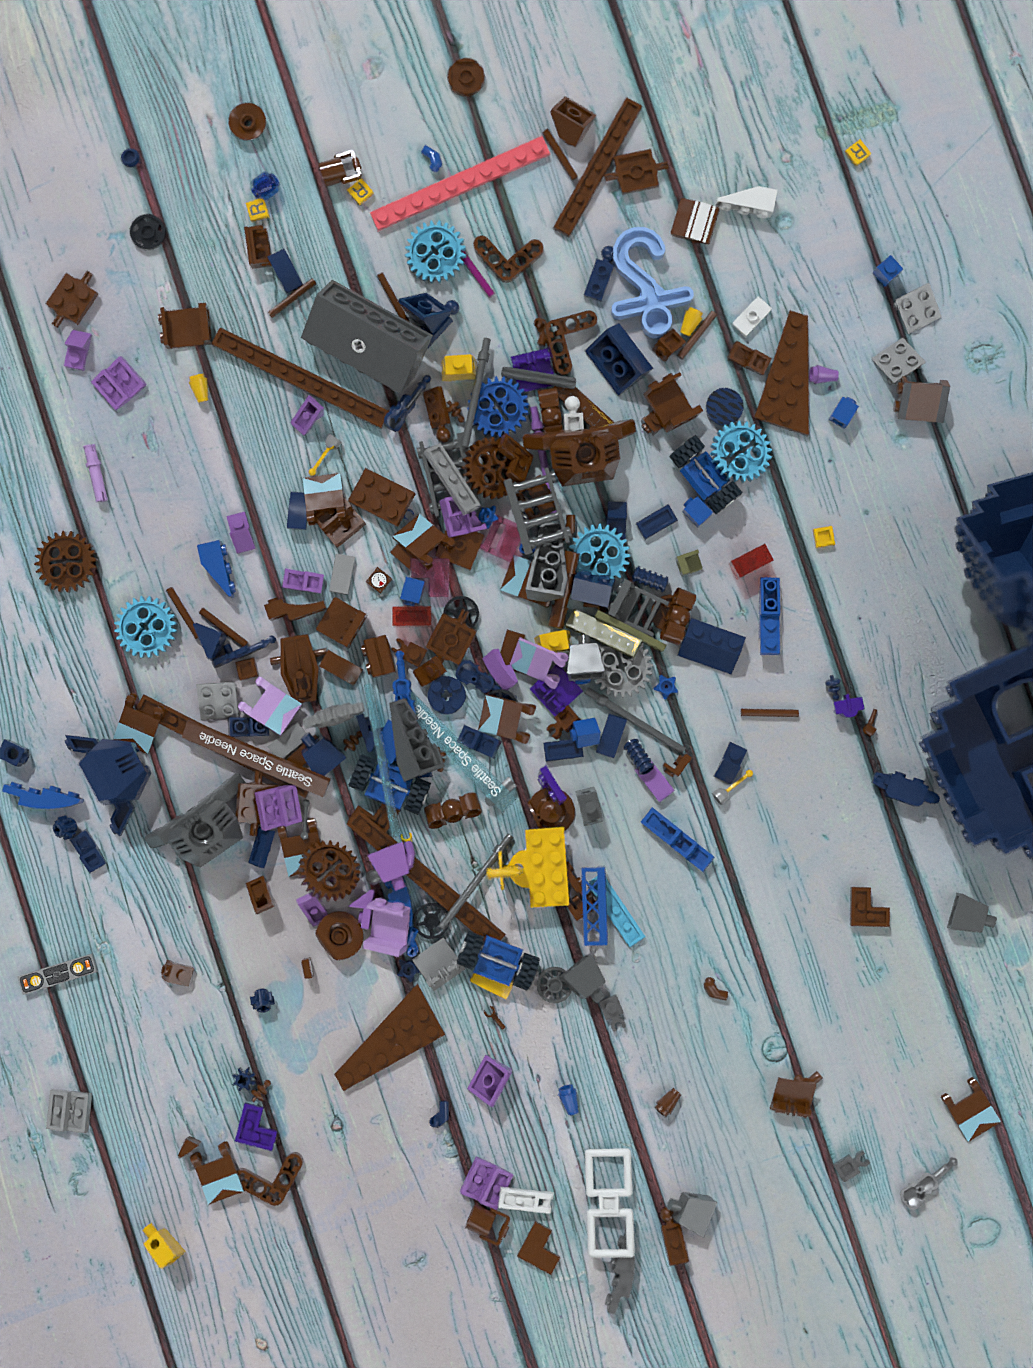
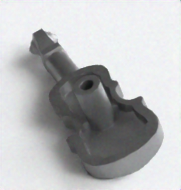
M951 1157L949 1162L939 1168L933 1175L925 1173L918 1179L917 1184L911 1185L909 1183L900 1192L902 1202L911 1210L918 1209L922 1203H925V1196L932 1194V1191L938 1188V1180L949 1172L952 1166L958 1165V1160Z

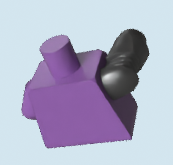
M409 833L410 837L408 839H404L403 834H401V842L368 855L375 868L366 874V880L369 884L376 885L382 881L385 883L391 880L395 891L406 887L402 876L409 873L415 858L411 833Z

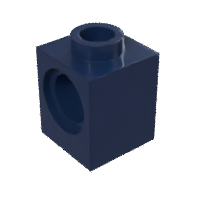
M4 739L0 747V759L16 767H21L22 764L25 765L28 761L30 749L9 739ZM13 749H16L18 751V756L16 759H13L11 757V751Z

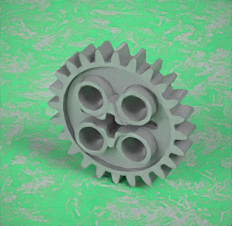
M643 643L636 656L629 660L623 658V653L619 652L623 665H627L624 669L628 683L624 682L621 670L617 669L619 667L616 656L617 650L599 645L605 678L597 679L595 683L596 685L602 683L601 691L607 688V695L613 691L615 698L618 693H621L622 698H624L625 693L632 697L633 690L639 694V686L645 689L643 682H650L646 676L653 674L648 670V668L653 667V664L648 663L652 657L645 656L649 650L642 651ZM608 656H613L615 663L606 665L605 659ZM633 668L639 670V675L636 678L629 676V671ZM614 674L620 675V682L612 683L610 681L611 676Z
M363 702L333 705L324 710L317 711L314 716L304 718L303 724L305 729L335 726L344 723V721L351 720L355 715L365 712Z

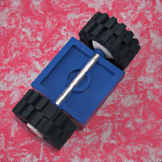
M694 435L679 446L669 457L678 469L683 467L680 472L703 501L715 493L706 503L715 514H718L733 503L743 492L734 481L726 485L730 480H727L725 473L720 475L721 469L715 470L717 464L711 462L713 459L707 451L696 457L705 448V445L697 435Z
M361 754L348 786L363 792L370 781L364 796L397 810H401L404 800L408 796L404 810L418 815L427 798L431 783L417 777L412 789H410L413 779L403 781L399 767L379 760L373 774L372 771L376 760Z
M468 931L458 955V965L472 969L475 965L473 973L510 986L513 978V986L526 991L529 990L538 970L540 961L538 957L528 953L522 955L523 949L490 936H486L482 946L484 936Z

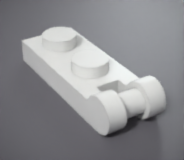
M500 1187L498 1207L551 1213L552 1206L550 1204L554 1193L550 1191ZM539 1199H543V1205H538Z

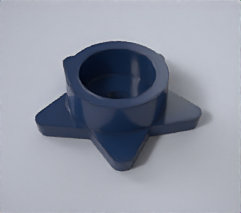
M413 958L409 961L399 960L401 969L397 976H405L412 982L414 975L420 973L412 961Z

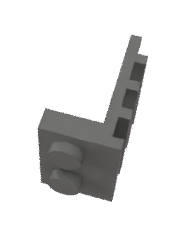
M625 579L617 588L615 600H612L608 606V614L653 637L654 633L649 631V628L661 604L668 606L669 602L634 586L632 582ZM641 594L647 596L634 623L629 622L628 620ZM651 599L656 600L657 602L644 628L638 626Z

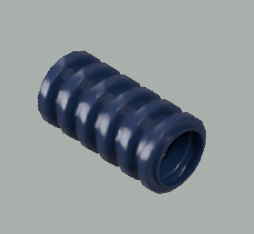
M636 567L632 582L637 581L638 584L643 583L645 587L646 585L649 588L654 587L656 591L659 589L661 593L665 591L669 581L668 576L663 577L662 574L659 576L657 572L651 573V570L646 571V568Z
M632 739L624 745V750H627V755H630V759L633 760L636 769L640 770V775H645L653 770L655 765L651 763L652 760L648 758L649 755L645 753V749L642 748V744L639 743L638 739Z

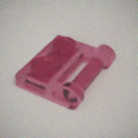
M497 515L499 520L493 522L484 544H481L479 549L511 563L521 541L515 522ZM500 524H503L505 528L496 549L491 548Z

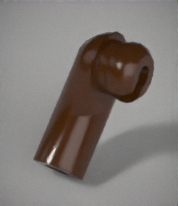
M536 318L534 326L540 334L537 344L545 347L547 343L543 328L547 322L543 318Z
M707 977L703 986L708 996L726 1001L728 991L719 990L715 985V979Z
M816 1071L809 1078L796 1075L793 1080L817 1084L823 1077Z

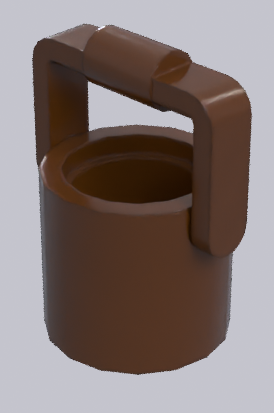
M352 150L334 155L333 159L318 163L326 187L341 182L342 184L357 181L362 177L360 171L362 167L359 158L355 156ZM351 156V161L357 174L346 177L341 159Z
M474 1204L467 1219L465 1229L479 1234V1238L494 1245H500L509 1230L510 1217L493 1208L489 1211ZM496 1214L506 1218L498 1233L497 1242L486 1238Z

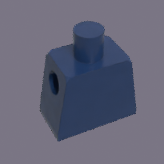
M308 732L300 739L306 746L301 752L311 771L325 776L346 759L344 752L324 735L315 739Z

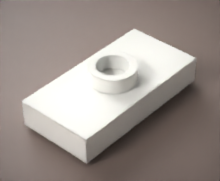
M758 296L732 323V326L746 338L772 308Z

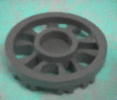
M549 967L542 971L537 979L538 993L549 1003L563 1002L572 992L570 988L569 991L562 989V986L568 987L558 978L562 972L566 971L563 968ZM551 970H558L556 977L552 976ZM548 972L552 978L548 979L545 973ZM542 977L547 979L546 984L540 983ZM547 986L548 989L540 990L541 987ZM546 991L551 992L549 999L544 996ZM559 991H563L566 994L561 999L558 995ZM553 993H556V1000H553Z

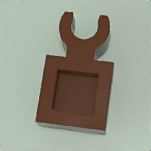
M397 638L396 641L401 643V648L395 649L392 647V651L396 653L401 650L404 653L403 660L419 667L428 650L411 641L406 646L402 639Z
M567 705L564 710L554 717L557 722L550 724L546 730L551 733L556 729L552 737L557 740L561 737L563 730L568 733L573 728V722L579 721L581 718Z

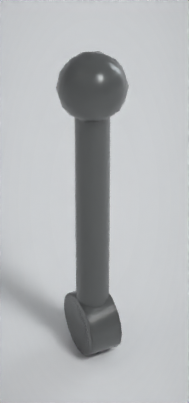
M309 800L303 801L304 820L301 838L304 840L309 836L307 833Z

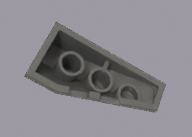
M552 522L542 524L538 537L561 531V525ZM563 539L536 546L526 586L527 599L542 602L563 598L568 578Z
M406 699L389 703L396 759L403 781L417 778L445 767L438 747L435 743L432 744L427 737L428 732L425 728L422 729L417 722L418 717Z

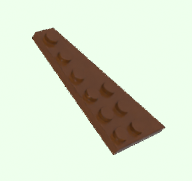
M790 310L754 419L805 436H809L808 316Z
M418 983L335 1072L334 1075L343 1091L445 1035Z

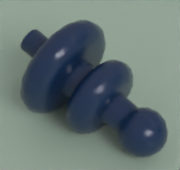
M830 675V679L825 682V685L831 686L828 688V691L833 693L832 698L836 701L839 699L837 692L840 690V686L837 685L841 683V680L834 678V675Z

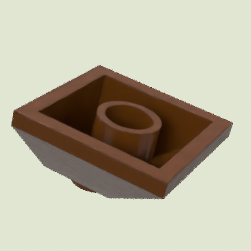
M566 96L550 111L559 138L564 140L567 145L574 147L583 140L597 117L596 114Z

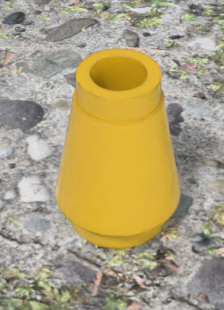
M689 307L688 311H685L680 333L690 337L703 319V313Z
M204 373L190 376L188 383L197 402L208 401L207 378H205Z

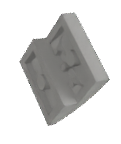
M50 1090L46 1129L87 1133L92 1093Z

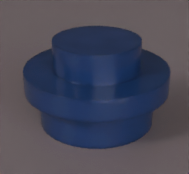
M128 148L122 152L121 161L124 166L133 168L139 164L140 155L135 149Z

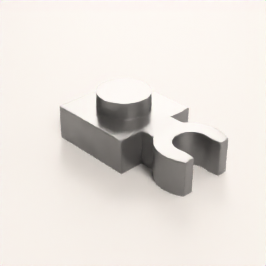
M615 994L599 1001L605 1019H612V1030L616 1031V1022H621L623 1028H625V1021L619 1017L624 1012L617 995Z
M863 1150L858 1151L853 1159L850 1155H847L833 1164L843 1182L861 1173L858 1167H865L870 1164L868 1159L863 1162L860 1161V1157L865 1154Z

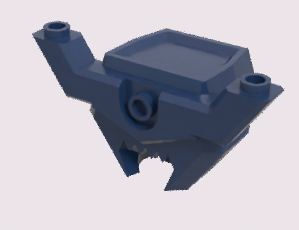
M65 735L66 740L64 741L69 750L86 753L78 764L98 802L104 806L114 805L115 811L110 819L112 824L109 826L113 834L122 836L135 810L132 801L140 798L151 776L150 767L148 765L144 766L136 753L140 751L139 747L135 742L101 739L99 741L96 738Z

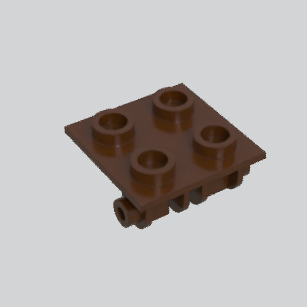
M778 1077L770 1109L775 1111V1113H786V1115L792 1113V1116L797 1114V1116L805 1119L810 1117V1106L817 1084Z

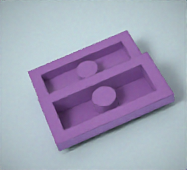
M119 356L107 369H103L91 381L115 410L125 405L147 385L123 356Z
M290 784L255 793L262 830L266 831L279 826H289L302 822L295 785Z
M476 1156L459 1192L462 1195L479 1201L480 1204L497 1210L500 1187H508L513 1174Z

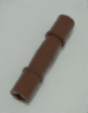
M567 550L564 553L568 578L563 598L556 599L554 604H552L548 624L549 626L562 629L567 610L569 609L567 606L580 553Z

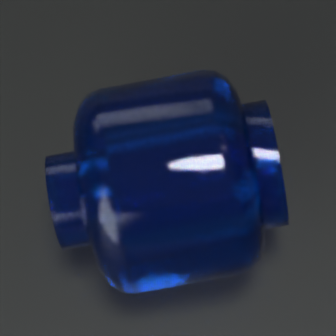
M264 171L252 180L253 188L251 191L257 199L260 197L263 200H268L279 192L280 182L272 172Z

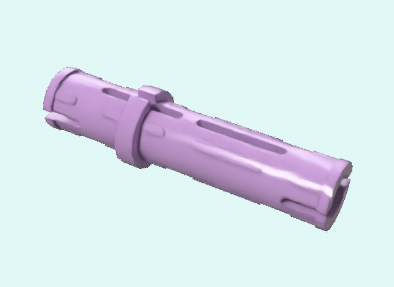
M85 445L83 449L87 460L86 467L89 468L96 498L95 501L96 503L107 501L108 498L100 469L101 461L98 460L96 445Z

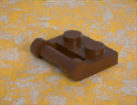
M545 483L521 490L516 494L518 501L524 502L527 500L522 493L526 490L532 499L551 494V491ZM554 501L538 505L537 508L540 513L535 515L532 508L524 509L529 520L556 511Z

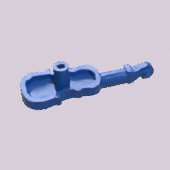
M399 650L395 654L397 657L398 679L392 684L393 694H395V701L405 698L415 713V700L411 699V681L406 679L405 662L403 660L404 653Z

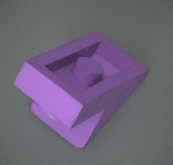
M72 330L65 341V345L68 347L64 362L66 368L84 371L92 337L91 333Z
M309 395L290 424L302 435H306L316 420L324 416V408Z
M246 512L226 516L230 528L229 534L237 554L256 549Z
M375 889L369 890L349 905V907L363 909V912L360 911L358 918L361 928H370L372 910L367 909V904L374 900Z
M312 891L296 899V901L314 927L328 915V912L322 900H319L318 894L312 897Z

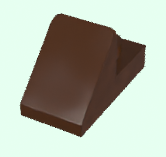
M264 876L246 883L256 915L275 906L276 901L270 894Z

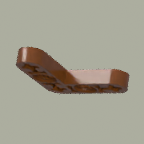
M478 236L473 242L475 252L504 283L513 281L540 258L544 251L542 242L533 239L507 260L486 236ZM479 241L481 243L486 242L485 247L489 251L487 254L482 247L478 248ZM532 245H534L535 247L539 246V252H532L530 254V257L532 259H529V256L527 254L531 252ZM491 255L499 256V262L496 264L490 263L489 257ZM517 257H524L526 259L525 265H517L515 262ZM503 262L505 263L503 268L506 271L510 270V277H503V270L499 268Z
M588 310L554 319L544 325L543 331L552 365L558 375H566L572 369V362L564 335L595 326L597 315L593 311ZM587 315L592 317L590 325L588 322L580 324L579 320L586 318ZM568 319H572L575 322L573 330L566 327ZM551 324L553 327H557V330L554 331L555 337L559 336L560 339H555L551 341L550 338H554L553 332H549L548 328L551 327ZM556 342L562 345L561 353H556L553 350V345ZM565 355V357L561 358L562 363L567 364V367L564 369L565 372L563 371V369H559V365H561V360H556V357Z
M298 1152L290 1153L273 1183L246 1168L237 1169L239 1175L245 1174V1179L250 1180L251 1177L254 1178L249 1187L246 1186L249 1182L246 1180L242 1181L244 1190L270 1205H280L303 1165V1157ZM294 1157H297V1162L299 1163V1165H294L292 1171H294L295 1174H293L290 1170H288L289 1166L291 1165V1161L289 1159H294ZM288 1174L290 1182L288 1184L281 1183L280 1175ZM254 1183H263L264 1190L261 1192L255 1191L253 1188ZM268 1186L271 1188L269 1192H271L272 1194L278 1192V1196L281 1199L277 1198L276 1201H274L272 1199L273 1196L269 1193L267 1194V1196H264Z

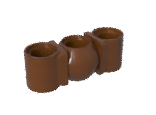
M557 388L538 390L544 433L563 431L561 412L558 407Z
M679 587L675 590L672 603L670 604L671 607L666 616L667 622L664 623L660 639L677 646L681 644L686 630L685 626L690 619L689 611L693 609L696 601V594Z
M471 792L459 796V800L448 799L442 806L440 802L427 805L424 808L428 827L430 829H437L447 825L446 821L456 823L463 816L465 819L477 817L482 813L477 794Z

